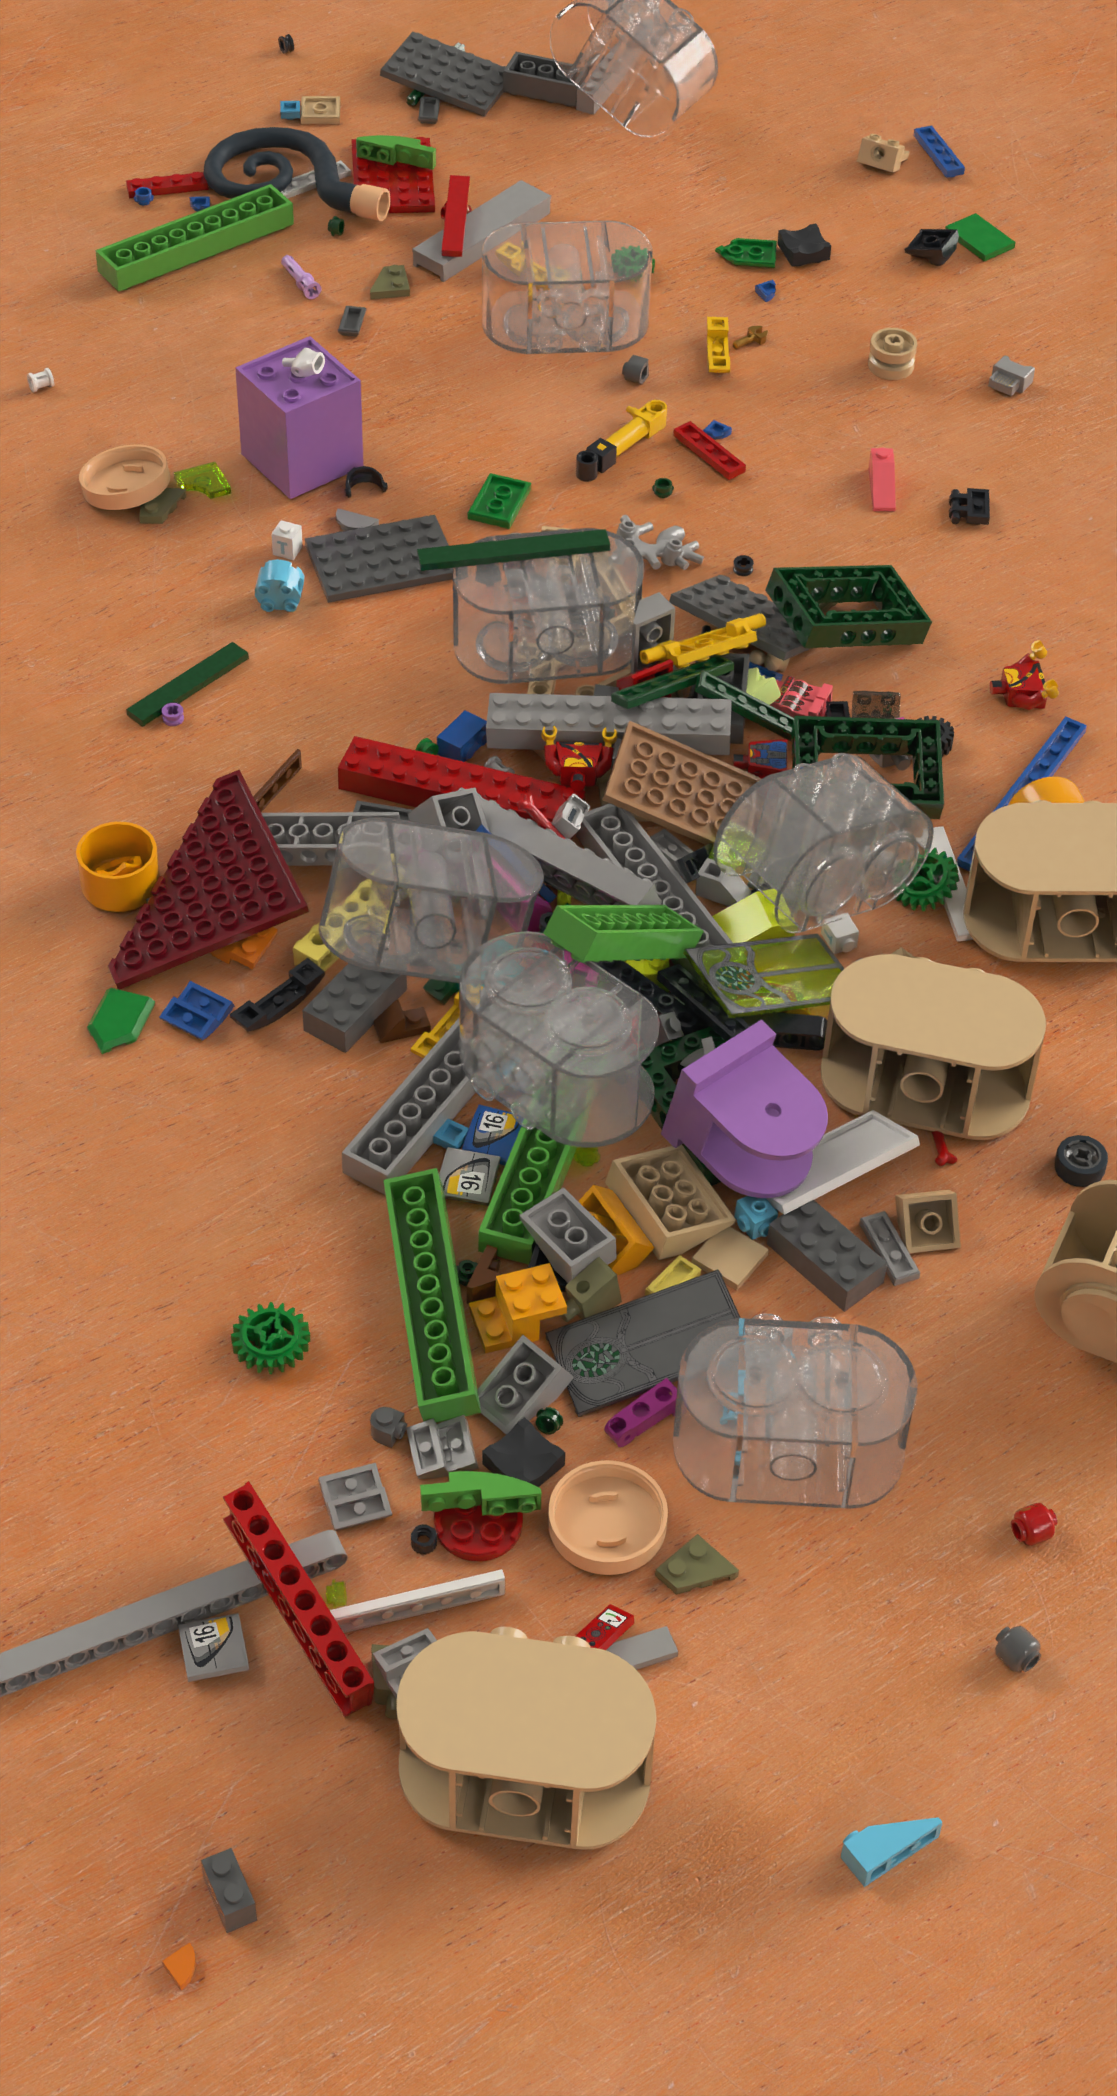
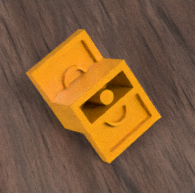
M548 1263L496 1276V1296L469 1303V1312L486 1354L513 1347L522 1335L531 1342L538 1341L540 1320L567 1314V1305L552 1267Z

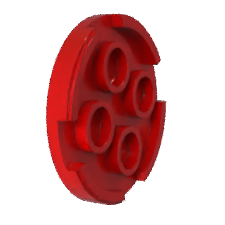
M481 1505L468 1509L450 1508L434 1512V1529L441 1545L454 1556L468 1561H488L506 1554L515 1546L522 1533V1512L504 1513L499 1516L482 1515Z

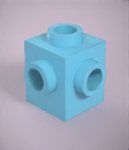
M746 1196L737 1200L734 1218L737 1220L740 1230L746 1232L752 1240L761 1236H768L769 1224L778 1217L777 1209L766 1198Z

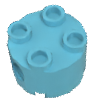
M279 559L269 560L265 563L264 567L261 566L255 587V597L264 611L271 612L277 609L294 612L297 609L304 585V574L298 566L295 569L291 566V562Z

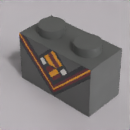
M232 1848L201 1860L204 1881L226 1933L257 1921L255 1901Z

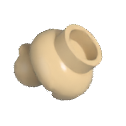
M759 649L753 650L749 656L750 662L753 664H764L765 668L775 672L777 670L785 672L789 663V659L783 661L769 653L765 655Z

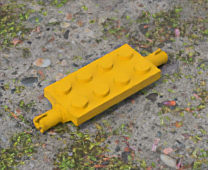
M758 613L746 618L729 621L726 623V627L679 642L673 640L662 642L655 647L640 651V659L643 664L655 661L663 662L671 659L676 668L687 667L693 661H706L710 659L709 656L724 655L729 653L730 649L746 648L749 646L748 643L757 641L756 631L752 630L765 627L766 619L762 613Z

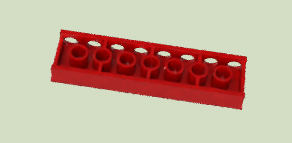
M248 1481L244 1486L223 1496V1500L230 1510V1515L223 1518V1522L343 1717L351 1715L366 1705H371L374 1690L372 1677L251 1483Z

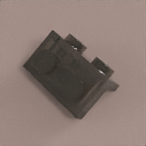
M853 691L852 718H900L901 693Z

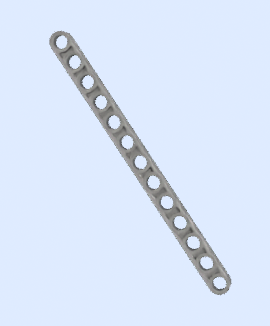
M326 1530L289 1544L310 1579L341 1567L348 1559L334 1530ZM246 1560L0 1653V1697L178 1630V1625L207 1619L267 1596L268 1593Z

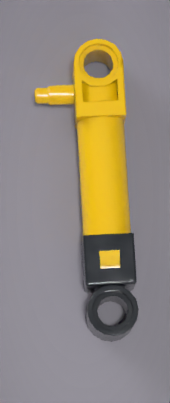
M651 400L640 409L627 406L626 412L633 416L630 422L607 439L599 438L589 445L585 451L577 454L576 477L585 482L595 480L598 472L604 473L616 464V457L643 437L649 439L664 429L667 419V404L661 400Z

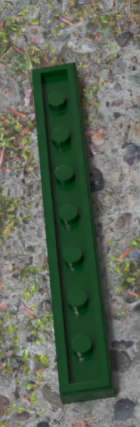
M606 529L422 548L417 549V557L420 570L428 571L610 551L611 544Z

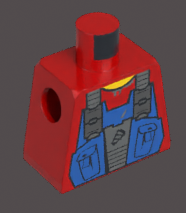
M787 739L751 741L748 745V755H733V766L739 769H747L748 773L762 778L761 785L785 789L787 779Z

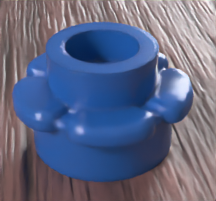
M141 187L136 189L135 202L145 206L153 201L154 196L149 188Z

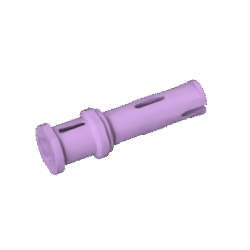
M285 255L281 260V264L296 280V286L303 291L306 298L311 300L317 298L321 292L320 284L314 281L310 273H305L292 256Z

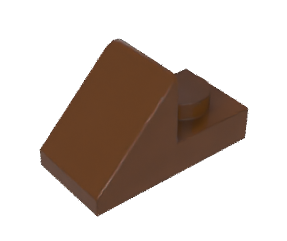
M399 999L395 1000L374 1020V1027L380 1043L431 1032V1025L424 1007L403 1011Z
M486 1246L467 1285V1304L496 1296V1276L503 1275L498 1272L501 1261L497 1260L496 1247Z

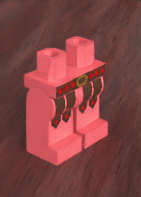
M787 676L784 682L776 680L781 696L770 706L793 718L794 716L824 717L826 715V701H832L833 685L824 683L822 687L809 685L803 680H794L795 677Z

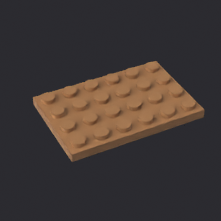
M629 721L625 728L602 800L704 845L712 843L716 850L738 858L743 848L762 778Z

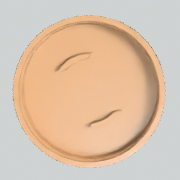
M124 445L106 450L90 459L82 467L79 481L84 498L89 504L100 509L121 510L142 505L159 496L170 482V472L166 457L160 450L147 445Z
M609 1460L586 1463L567 1473L552 1492L548 1511V1528L551 1540L558 1552L568 1562L584 1571L601 1575H617L633 1571L649 1562L657 1554L664 1542L668 1519L666 1498L656 1481L646 1472L633 1465Z

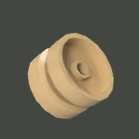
M885 328L875 332L870 342L868 359L870 371L874 375L887 380H899L911 375L915 366L917 339L912 333L899 328Z

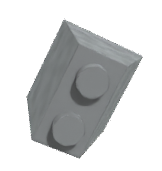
M476 788L432 796L408 813L417 846L430 853V859L448 855L468 846L472 841L477 842L481 840L476 833V829L481 824L488 829Z

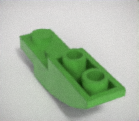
M388 135L363 136L356 139L357 157L394 165L398 161L431 170L436 166V148L421 145L419 139Z
M474 1471L449 1472V1482L420 1485L422 1511L438 1512L450 1508L468 1509L481 1505L482 1515L499 1516L504 1513H529L534 1510H541V1488L505 1475Z

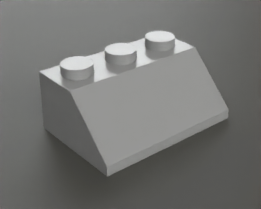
M660 592L639 600L633 621L631 674L661 662L655 661L643 664L640 659V651L674 639L675 607Z

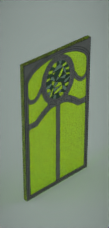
M819 934L689 948L683 952L729 1018L830 1005L833 984L838 975L844 970V967Z

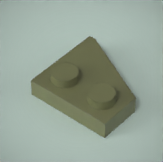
M404 265L383 267L370 290V299L410 296V287Z
M166 488L159 496L142 504L139 516L140 523L163 524L168 515L177 508V502L180 499L184 500L186 498V488Z
M698 1534L655 1571V1576L676 1595L688 1592L696 1587L704 1588L711 1586L713 1581L729 1577V1580H734L739 1574V1570Z

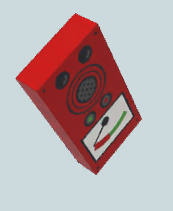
M609 1604L575 1637L588 1642L590 1648L607 1650L635 1623L634 1615Z

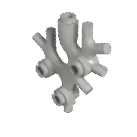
M623 515L620 518L622 523L619 524L614 539L619 549L614 552L613 556L608 558V563L611 566L616 564L631 566L634 559L642 558L648 560L653 569H658L661 563L657 557H661V561L664 564L679 566L683 570L689 567V562L685 559L699 565L704 560V556L693 552L699 549L697 541L682 546V541L685 537L682 527H669L658 535L656 544H648L641 541L639 536L652 531L653 524L648 522L643 525H635L628 515Z

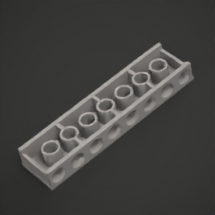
M520 180L467 214L462 257L442 256L443 229L412 249L413 266L418 267L421 265L439 275L441 281L445 282L550 214L551 195Z
M399 812L262 813L288 866L397 865L404 832Z

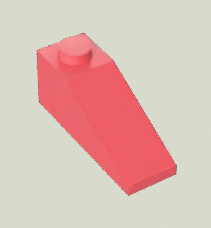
M871 448L868 470L873 511H895V462L893 448Z

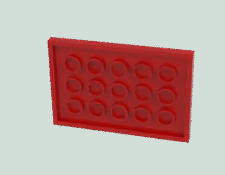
M414 138L419 139L421 145L431 147L430 138ZM351 139L354 184H366L388 189L390 193L388 213L435 212L433 170L398 161L394 165L357 157L356 139Z

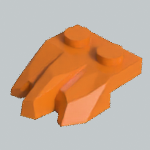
M271 927L210 953L227 964L235 960L254 969L276 938L278 929Z

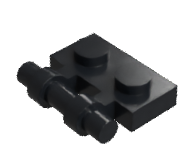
M967 488L966 494L960 493L958 489L951 491L949 496V505L951 506L949 517L953 524H958L960 518L965 517L966 523L989 525L990 499L988 489Z

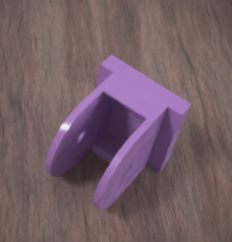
M763 1020L758 1021L682 1069L661 1135L674 1148L684 1143L722 1183L734 1191L756 1198H775L794 1191L806 1179L812 1165V1150L820 1143L826 1131L828 1112L825 1101L816 1087L773 1046L776 1033Z

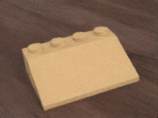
M682 1145L677 1148L669 1146L612 1161L605 1183L610 1190L614 1191L655 1248L652 1251L658 1260L683 1254L735 1224L736 1219Z

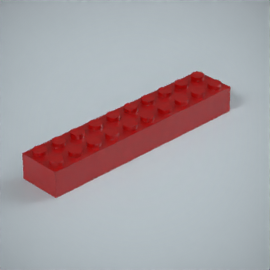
M357 736L353 737L338 766V789L418 807L432 796L455 792L461 787L464 789L476 788L477 793L482 798L488 801L494 800L500 807L507 811L508 809L515 811L519 817L525 820H533L539 827L541 826L528 812L518 809L517 803L520 800H524L525 795L532 794L534 805L552 823L559 807L572 794H576L583 801H585L586 794L585 790L574 791L568 786Z

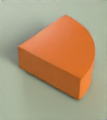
M190 1942L162 1960L163 1967L181 1991L190 1983L195 1970V1952Z

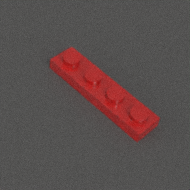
M204 172L126 180L129 199L134 198L136 189L141 187L149 188L153 196L209 190L203 175Z
M691 421L674 428L673 436L728 480L746 472V464Z

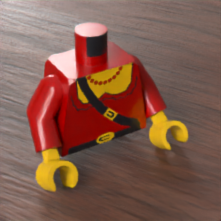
M1040 640L1035 641L1031 645V654L1027 653L1018 662L1003 668L1001 680L990 681L991 695L1003 694L1006 705L1009 707H1020L1027 710L1033 708L1044 709L1047 697L1054 699L1059 694L1056 681L1051 679L1045 682L1040 663L1035 661L1036 658L1043 659L1047 656V650Z
M545 726L543 727L541 737L546 742L544 746L546 767L554 776L559 777L561 785L571 786V789L574 791H582L585 786L592 787L596 785L597 778H601L610 770L614 751L612 744L617 741L616 729H614L612 737L606 736V727L603 729L602 736L605 746H602V743L556 742V745H554L553 741L556 738L557 728L553 726V735H547L545 733Z

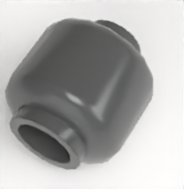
M1016 1626L1011 1629L1005 1627L996 1637L998 1642L995 1648L996 1655L1012 1671L1018 1672L1023 1670L1027 1672L1041 1658L1039 1653L1041 1649L1040 1642L1023 1626Z

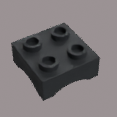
M816 223L796 231L778 230L777 244L792 267L830 260L831 245L824 240Z
M524 1417L506 1436L482 1451V1464L492 1473L513 1477L539 1487L565 1466V1452L559 1446L546 1440L532 1423Z

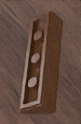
M297 749L253 796L261 812L302 768L300 749Z

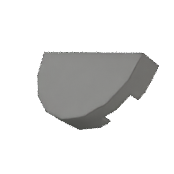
M337 509L336 522L343 531L379 525V519Z

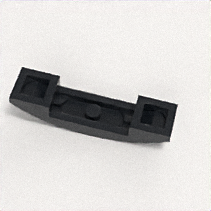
M712 843L675 861L685 884L700 877L698 872L707 858L721 862Z
M307 958L289 971L288 980L255 1004L250 1000L233 1011L230 1014V1018L247 1032L263 1028L277 1021L299 1005L325 976V971Z

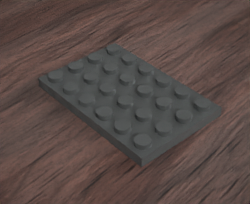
M412 31L381 68L380 76L485 117L504 93L503 71L505 66H500L490 60L482 59L472 53L464 52L454 46L446 45L438 40Z
M435 515L305 538V547L328 603L460 578L459 567L428 571L420 570L417 549L449 546Z
M717 575L672 593L669 602L718 628L726 627V623L729 621L762 613L766 619V626L752 630L756 631L757 641L749 644L783 661L809 650V648L802 646L774 602L768 600V597L763 594H756L750 591L745 585L730 581V578L725 575Z

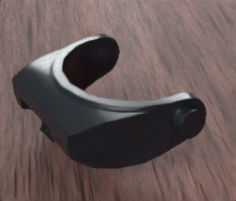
M353 467L347 472L344 492L348 498L351 497L350 489L362 482L374 483L382 489V492L388 490L387 482H384L381 473L372 467Z

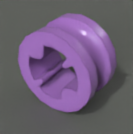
M169 703L162 708V719L166 725L177 726L184 721L183 707L180 704Z

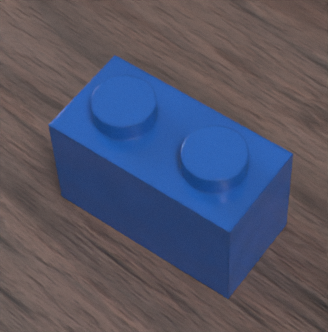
M464 710L437 736V745L439 746L437 755L463 762L472 758L475 751L487 743V721Z

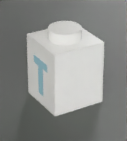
M281 520L271 534L273 555L294 560L303 547L302 526Z
M843 911L823 917L821 935L832 952L837 954L840 952H850L857 948L859 930L848 913Z

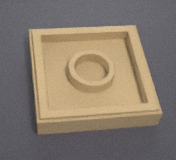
M302 96L301 124H340V97Z
M728 1227L709 1238L692 1257L691 1263L706 1273L719 1269L725 1284L738 1290L768 1256L769 1249L735 1229Z

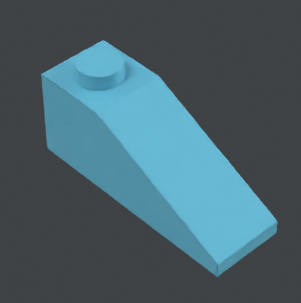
M937 1817L866 1827L860 1832L855 1830L843 1840L840 1858L865 1887L937 1839L943 1822Z

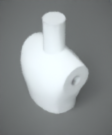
M309 348L301 350L296 358H283L282 365L284 367H291V372L297 377H309L319 374L325 364L323 353L315 352Z

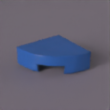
M190 197L192 209L198 212L209 208L210 197Z
M773 280L755 285V292L765 302L770 301L775 296L776 284Z
M713 420L703 431L716 440L731 435L732 428Z

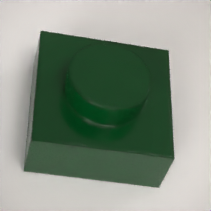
M439 968L424 985L423 989L444 1005L461 985Z

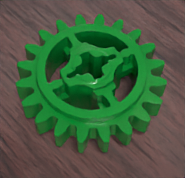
M924 847L922 853H918V850L914 849L913 856L905 853V861H896L898 868L894 867L891 869L893 876L889 877L890 887L896 900H901L903 907L910 904L914 911L920 905L922 911H925L926 906L930 905L934 910L936 902L944 905V897H953L951 890L955 891L958 889L956 882L960 881L957 865L954 864L952 856L947 858L946 851L938 854L937 848H934L931 853H928L927 847Z
M270 1302L266 1309L261 1304H258V1311L256 1312L248 1308V1317L238 1316L239 1324H233V1333L231 1334L233 1353L238 1354L239 1362L246 1360L247 1369L257 1365V1373H260L264 1367L268 1368L269 1374L273 1373L275 1367L284 1372L285 1364L294 1368V1359L302 1361L304 1359L303 1352L309 1351L308 1343L311 1342L309 1324L304 1322L303 1314L295 1316L294 1307L285 1311L284 1303L280 1304L277 1309ZM283 1328H285V1329H287L288 1331H290L292 1335L287 1334V1331L284 1330ZM249 1341L254 1342L255 1345L258 1346V1348L253 1346Z

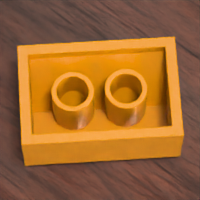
M592 1185L578 1201L616 1238L617 1259L608 1264V1266L617 1276L638 1267L655 1248L613 1190Z

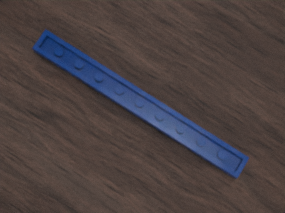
M1065 716L994 811L1007 806L1012 797L1025 785L1041 778L1052 777L1085 734L1087 725ZM976 834L957 858V865L970 871Z

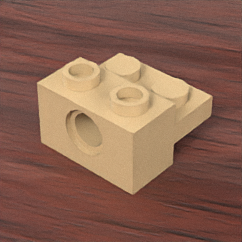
M870 134V136L862 138L857 162L889 172H895L900 169L901 162L908 159L909 151L904 150L905 146L899 145L897 140L888 139L886 141L882 140L880 135Z

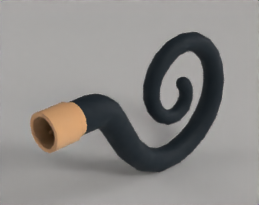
M283 127L254 128L238 132L220 141L209 152L205 160L203 175L208 186L219 195L232 199L272 184L281 192L291 183L293 168L287 158L279 153L265 151L257 152L247 158L243 164L244 174L252 177L256 173V167L260 165H273L280 171L278 176L270 181L258 184L244 185L227 180L221 172L224 164L232 157L260 148H288L299 151L312 162L318 195L328 206L339 211L354 213L358 217L383 221L389 211L390 193L388 189L366 184L356 185L341 182L334 155L324 141L309 132Z

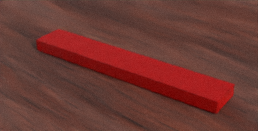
M450 175L442 256L462 257L470 176Z

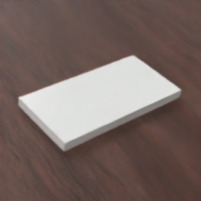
M872 1110L824 1134L820 1143L812 1150V1165L804 1182L797 1189L786 1195L766 1199L775 1209L785 1215L920 1145L919 1138L916 1134Z

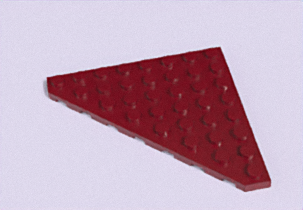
M240 769L215 780L212 786L213 791L209 798L206 797L197 811L198 816L195 822L190 823L182 837L183 842L178 850L175 849L167 863L168 868L163 877H159L151 891V898L147 904H143L135 918L136 923L131 931L128 930L119 946V953L116 958H112L108 968L117 989H123L309 912L308 905Z

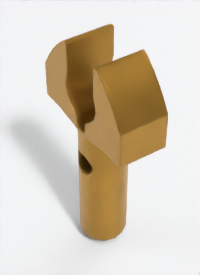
M751 326L748 328L747 336L734 341L733 347L739 349L752 342L762 345L767 341L768 330L762 333L763 326Z

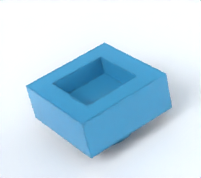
M280 101L281 119L293 120L300 118V101Z
M447 1119L433 1135V1143L446 1149L448 1147L460 1149L464 1144L469 1128Z

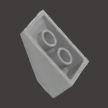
M565 1188L560 1189L520 1215V1220L546 1258L567 1283L598 1257L607 1265L617 1259L616 1238Z
M522 1335L478 1388L481 1413L507 1435L521 1419L525 1417L530 1421L536 1416L539 1409H545L554 1402L574 1377Z

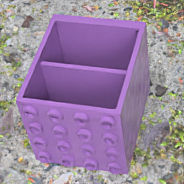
M311 336L235 367L241 454L289 499L342 477L353 467L363 466L361 380ZM309 348L315 352L323 353L325 364L319 374L309 377H297L291 372V367H284L282 365L283 358H296L301 350Z

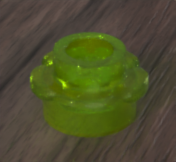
M592 1142L580 1143L574 1154L575 1161L585 1167L593 1166L601 1158L597 1145Z
M333 1579L332 1584L326 1586L327 1603L333 1604L335 1609L338 1606L347 1605V1591L345 1581L336 1582V1579Z

